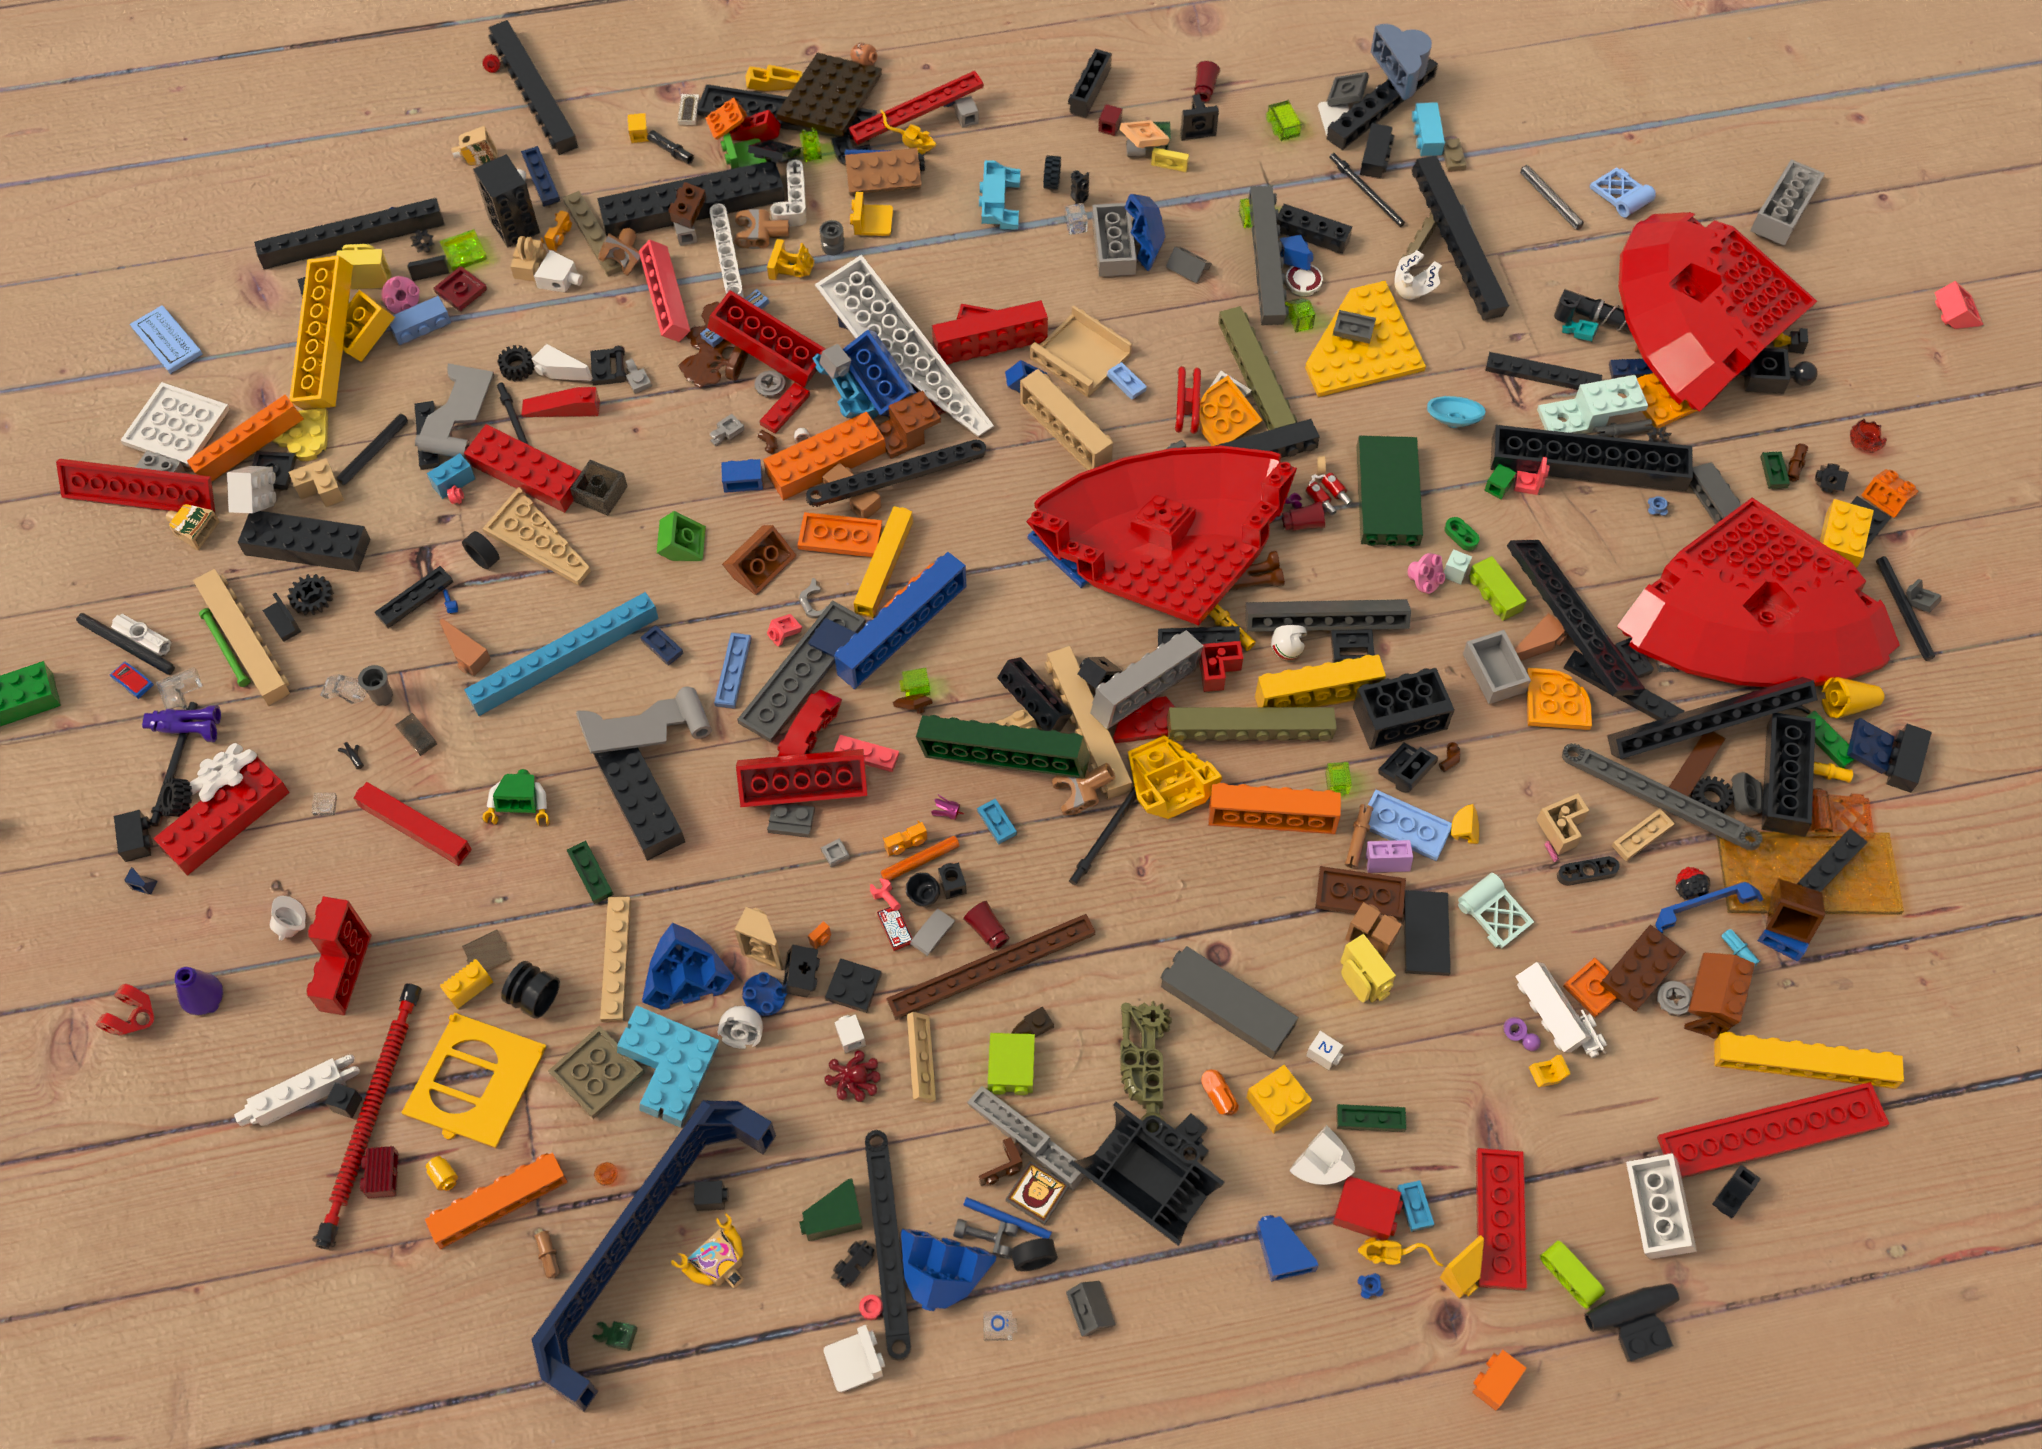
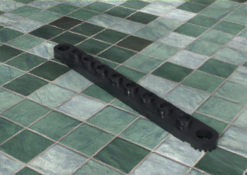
M971 440L815 486L807 490L806 501L812 507H818L827 503L831 504L968 463L974 459H981L986 453V444L981 440ZM977 446V448L979 447V449L981 448V450L974 451L972 448H976ZM817 494L821 496V498L813 499L811 496Z
M872 1130L865 1137V1148L887 1351L892 1359L901 1361L910 1355L911 1342L888 1139L881 1130ZM874 1137H880L883 1140L882 1145L878 1148L870 1145V1141ZM899 1341L906 1345L905 1351L901 1354L894 1353L892 1350L894 1343Z

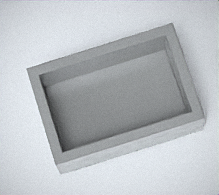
M1505 630L1466 643L1463 656L1488 704L1526 693L1531 679Z

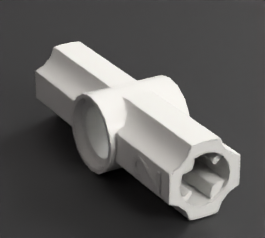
M124 614L117 615L113 619L111 628L114 631L159 656L166 655L169 652L170 645L172 644L171 641L152 631L144 623L136 622Z

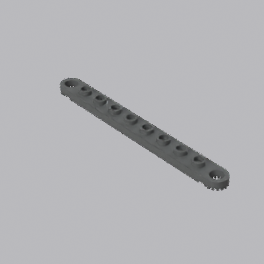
M1576 743L1567 744L1563 749L1562 758L1566 763L1744 849L1756 850L1762 842V835L1756 829L1754 830V828H1750L1728 815L1594 751L1584 749L1579 744L1576 745ZM1574 751L1579 756L1575 758L1573 756L1571 757V755L1569 756L1568 752ZM1745 836H1752L1756 840L1755 843L1746 841Z

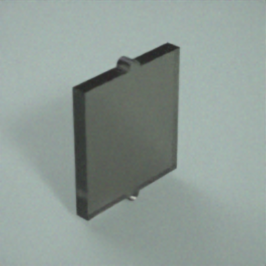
M498 929L462 946L468 958L467 963L470 964L474 959H477L486 972L512 960L506 948L507 943L503 942Z

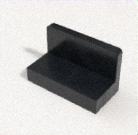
M445 255L407 264L413 281L449 274Z
M274 593L272 595L276 603L262 611L282 641L285 642L299 634L301 630L277 593Z

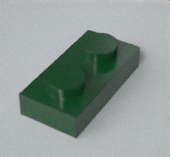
M1782 451L1762 452L1760 458L1768 489L1788 488L1790 481Z

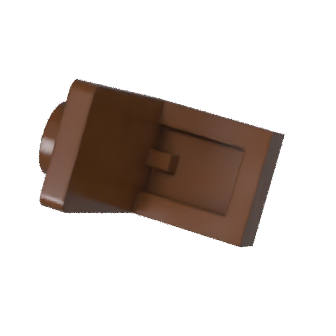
M1011 1137L1003 1140V1149L1010 1162L979 1175L981 1186L985 1184L991 1186L1005 1175L1010 1177L1020 1172V1169L1023 1168L1020 1156L1023 1153L1018 1142L1014 1143Z

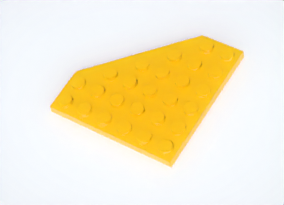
M1386 281L1350 289L1305 365L1307 374L1318 397L1423 372L1426 368ZM1339 310L1376 318L1370 344L1333 336Z

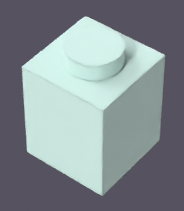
M1453 549L1444 570L1445 579L1461 585L1468 571L1472 556Z

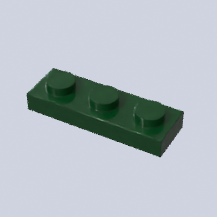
M586 840L567 849V853L594 904L614 895Z
M1337 1104V1129L1406 1131V1107Z

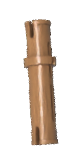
M1365 804L1360 805L1357 821L1353 824L1355 829L1344 864L1351 868V865H1353V869L1358 868L1366 833L1370 830L1369 821L1373 807L1367 805V808H1365Z

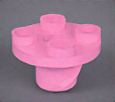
M403 276L393 277L382 288V302L389 311L397 314L417 305L419 301V288L409 278Z
M1428 553L1419 562L1414 561L1409 565L1408 577L1415 581L1416 587L1420 592L1430 594L1438 588L1439 584L1444 583L1445 574L1443 573L1442 557L1440 555Z

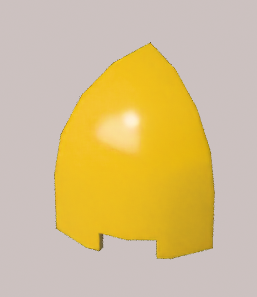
M1474 804L1463 807L1454 816L1451 836L1456 840H1459L1460 837L1468 839L1470 844L1479 843V821Z

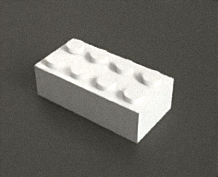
M1673 1153L1626 1162L1646 1256L1649 1259L1697 1252L1679 1164Z

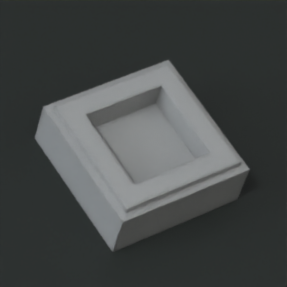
M840 838L821 847V851L830 867L850 858Z

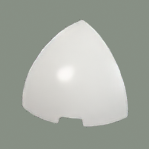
M1326 1125L1290 1169L1292 1174L1304 1181L1324 1185L1337 1183L1348 1178L1354 1173L1355 1165L1343 1142Z

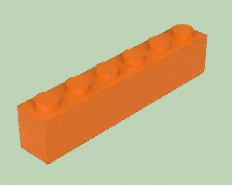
M285 394L188 459L187 462L196 475L211 476V480L214 481L304 420V418Z
M553 1152L550 1154L546 1153L539 1156L535 1162L518 1167L514 1173L497 1178L493 1184L477 1188L473 1191L472 1195L456 1199L451 1203V1206L433 1211L429 1215L430 1217L424 1220L435 1244L442 1249L568 1183Z

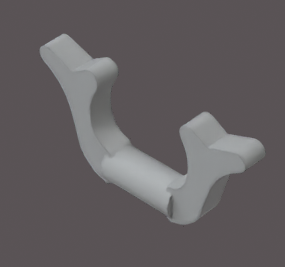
M815 578L812 579L810 586L801 592L799 596L806 615L813 619L819 618L827 608L826 606L823 610L815 611L807 599L810 594L820 593V587L816 585Z

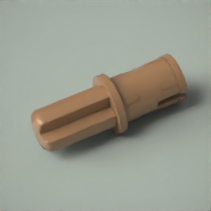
M549 1231L539 1232L535 1235L540 1253L538 1258L542 1260L546 1277L555 1278L560 1274L555 1256L557 1251L553 1249Z

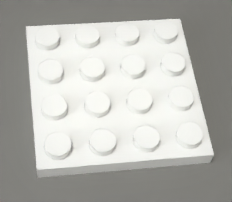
M161 382L120 441L123 445L142 452L149 451L160 453L169 459L175 458L183 466L190 468L191 466L187 460L202 451L230 408L228 404Z

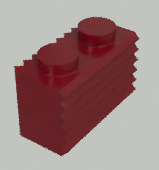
M394 1146L366 1148V1156H362L361 1160L362 1169L365 1170L364 1178L360 1180V1190L367 1198L396 1196L399 1153Z

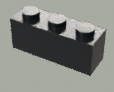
M1375 123L1371 124L1360 175L1381 179L1382 172L1387 171L1388 161L1385 160L1386 158L1389 159L1392 148H1389V145H1393L1395 135H1392L1393 127Z
M1906 724L1902 730H1898L1894 740L1897 742V746H1894L1890 758L1893 759L1892 764L1888 765L1885 773L1888 776L1887 785L1910 793L1915 789L1921 776L1932 734L1931 731L1910 724Z

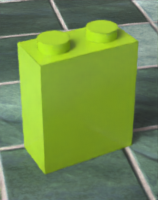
M990 1033L988 1091L997 1095H1003L1006 1092H1015L1016 1095L1021 1096L1033 1093L1035 1034Z

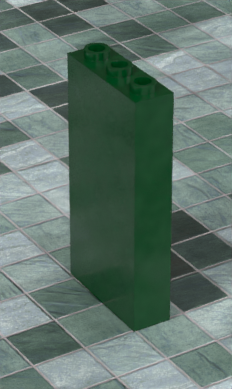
M1359 436L1356 451L1361 544L1369 546H1420L1423 537L1417 437Z

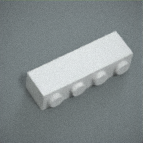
M1536 962L1516 976L1519 981L1517 984L1519 989L1530 998L1529 1004L1536 1013L1539 1012L1543 1019L1541 1021L1542 1025L1548 1032L1551 1031L1555 1037L1553 1041L1560 1051L1563 1050L1564 1052L1571 1053L1592 1039V1036L1544 963Z

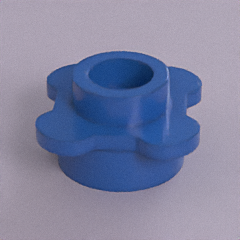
M1373 1273L1366 1277L1360 1276L1357 1280L1361 1286L1362 1298L1368 1299L1370 1296L1375 1295L1377 1297L1382 1296L1384 1290L1381 1288L1380 1276Z

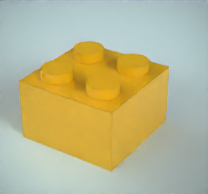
M1285 1065L1249 1088L1246 1096L1247 1100L1273 1134L1307 1111L1312 1102V1099Z

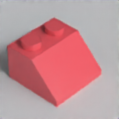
M1954 281L1934 292L1937 298L1935 303L1939 310H1942L1941 318L1946 325L1949 324L1954 329L1983 325L1972 295L1958 282Z

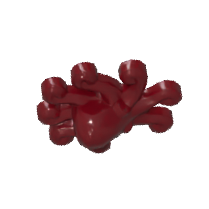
M861 1050L855 1052V1057L846 1066L839 1065L837 1059H832L829 1062V1068L832 1071L839 1072V1074L834 1077L826 1075L824 1082L827 1086L839 1083L836 1092L839 1100H846L847 1093L844 1089L847 1087L855 1095L857 1102H863L865 1093L858 1089V1087L867 1090L870 1096H874L877 1093V1086L867 1083L871 1080L874 1083H878L881 1080L879 1072L867 1073V1070H875L878 1067L877 1059L871 1058L868 1063L857 1065L865 1058L864 1052Z

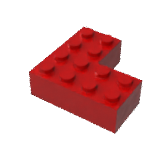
M323 896L321 903L316 907L314 923L310 925L308 930V936L321 953L319 962L315 963L312 982H309L307 986V996L320 1012L345 1016L372 935L349 900Z

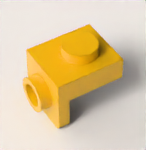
M1557 1055L1549 1061L1534 1063L1529 1067L1538 1088L1558 1084L1570 1075L1562 1055Z

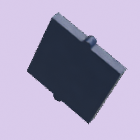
M825 618L819 628L815 629V633L808 642V645L834 657L837 649L846 645L856 632Z

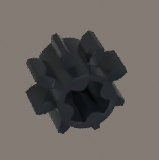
M416 230V236L410 237L413 243L411 247L417 248L418 253L423 250L428 252L430 251L429 246L435 245L432 242L433 235L428 234L427 230L422 232Z
M1653 427V432L1647 433V435L1649 436V441L1672 443L1669 440V436L1672 433H1667L1665 431L1666 427H1661L1660 431L1658 427ZM1657 435H1660L1659 437L1662 438L1661 441H1659Z

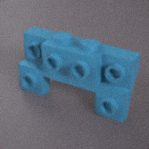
M816 354L813 360L817 371L821 374L829 375L819 363L821 355ZM850 369L845 376L832 379L842 397L837 403L844 417L853 418L866 411L871 419L879 415Z

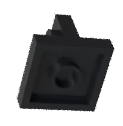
M1200 94L1192 95L1191 109L1182 110L1181 141L1216 136L1219 115L1218 106L1205 107L1204 101H1201Z

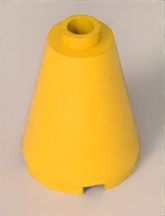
M1840 677L1829 678L1822 692H1825V699H1822L1824 711L1829 717L1835 718L1846 717L1878 707L1885 698L1884 692L1879 686Z

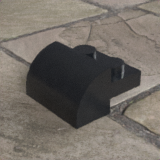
M1403 742L1378 769V773L1393 782L1397 790L1408 793L1437 763L1438 756L1422 747L1417 750Z

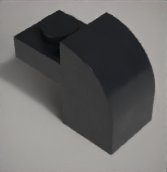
M1741 1164L1718 1193L1712 1205L1732 1219L1761 1178Z

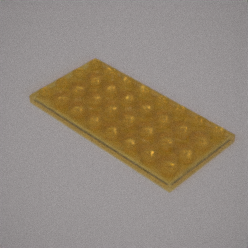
M1760 832L1762 842L1756 850L1744 849L1716 835L1724 888L1747 882L1758 889L1763 898L1761 902L1757 898L1742 904L1736 894L1726 897L1728 913H1768L1771 892L1778 879L1797 884L1846 832H1807L1805 837L1778 832ZM1856 832L1867 841V844L1821 891L1825 914L1902 915L1904 907L1890 833ZM1745 836L1746 841L1755 843L1756 840L1752 836Z

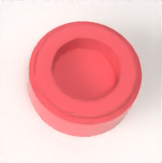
M876 1295L865 1296L859 1304L861 1315L867 1320L879 1318L883 1312L881 1299Z

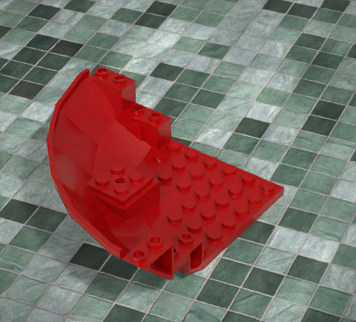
M1691 212L1652 214L1646 220L1638 222L1633 227L1620 254L1619 292L1625 319L1643 360L1672 399L1679 405L1686 399L1692 409L1700 412L1736 376L1746 369L1761 351L1813 307L1817 300L1734 226L1714 220L1704 227L1694 218L1695 214Z
M1230 446L1170 448L1124 457L1079 473L1040 496L1034 502L1037 511L1032 512L1031 517L1026 522L1059 560L1064 558L1077 563L1078 575L1094 587L1199 626L1260 555L1270 536V523L1277 516L1280 517L1297 468L1291 466L1288 462L1281 463V454L1273 451Z
M1753 497L1679 551L1664 567L1661 578L1652 585L1649 584L1643 590L1617 626L1625 636L1633 638L1629 646L1639 653L1688 674L1741 686L1770 687L1800 677L1814 680L1815 686L1824 685L1829 678L1840 677L1851 680L1883 668L1890 660L1889 655L1900 646L1884 603L1881 599L1875 601L1862 592L1866 580L1854 564Z

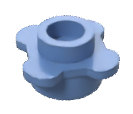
M1660 496L1649 498V514L1667 515L1668 510L1666 507L1668 502L1665 498Z

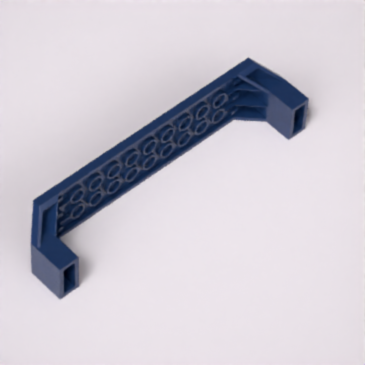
M739 1101L701 1102L531 1339L540 1379L550 1390L585 1412L598 1393V1390L589 1380L571 1369L567 1340L706 1145L739 1139L764 1155L776 1137L771 1121Z

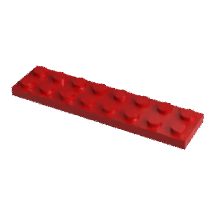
M58 459L56 461L61 498L169 511H179L183 505L187 504L209 509L215 513L211 476L68 459Z

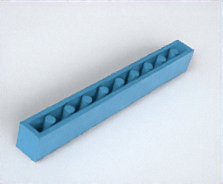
M646 592L464 689L469 702L478 716L490 711L659 619L656 607Z

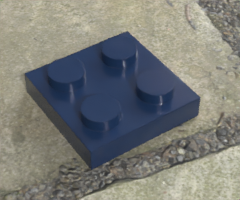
M1859 718L1854 722L1847 756L1882 774L1887 771L1895 736Z

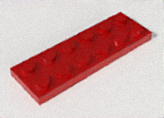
M1477 1148V1238L1480 1235L1484 1238L1478 1287L1525 1291L1527 1289L1524 1151Z

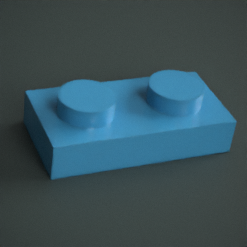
M996 798L977 808L978 814L998 845L1017 835L1016 829Z
M1421 1180L1398 1185L1397 1189L1401 1192L1400 1199L1403 1201V1208L1410 1231L1433 1227L1435 1224Z

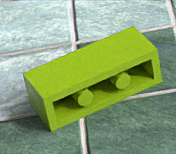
M1493 556L1472 565L1469 574L1471 583L1474 586L1476 585L1483 599L1489 602L1494 613L1497 616L1499 615L1502 621L1523 611L1527 600Z

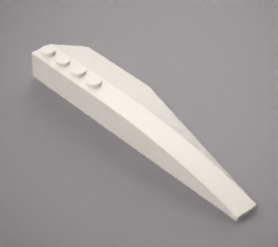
M862 255L815 284V287L855 339L866 330H872L877 333L910 384L919 391L923 390L930 400L977 437L994 427Z

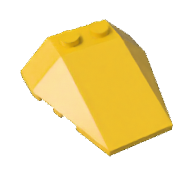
M1165 735L1128 751L1137 800L1144 810L1152 815L1170 819L1206 803L1211 795L1212 784H1218L1222 780V776L1210 762L1200 760L1198 755L1185 751L1183 746L1168 739Z

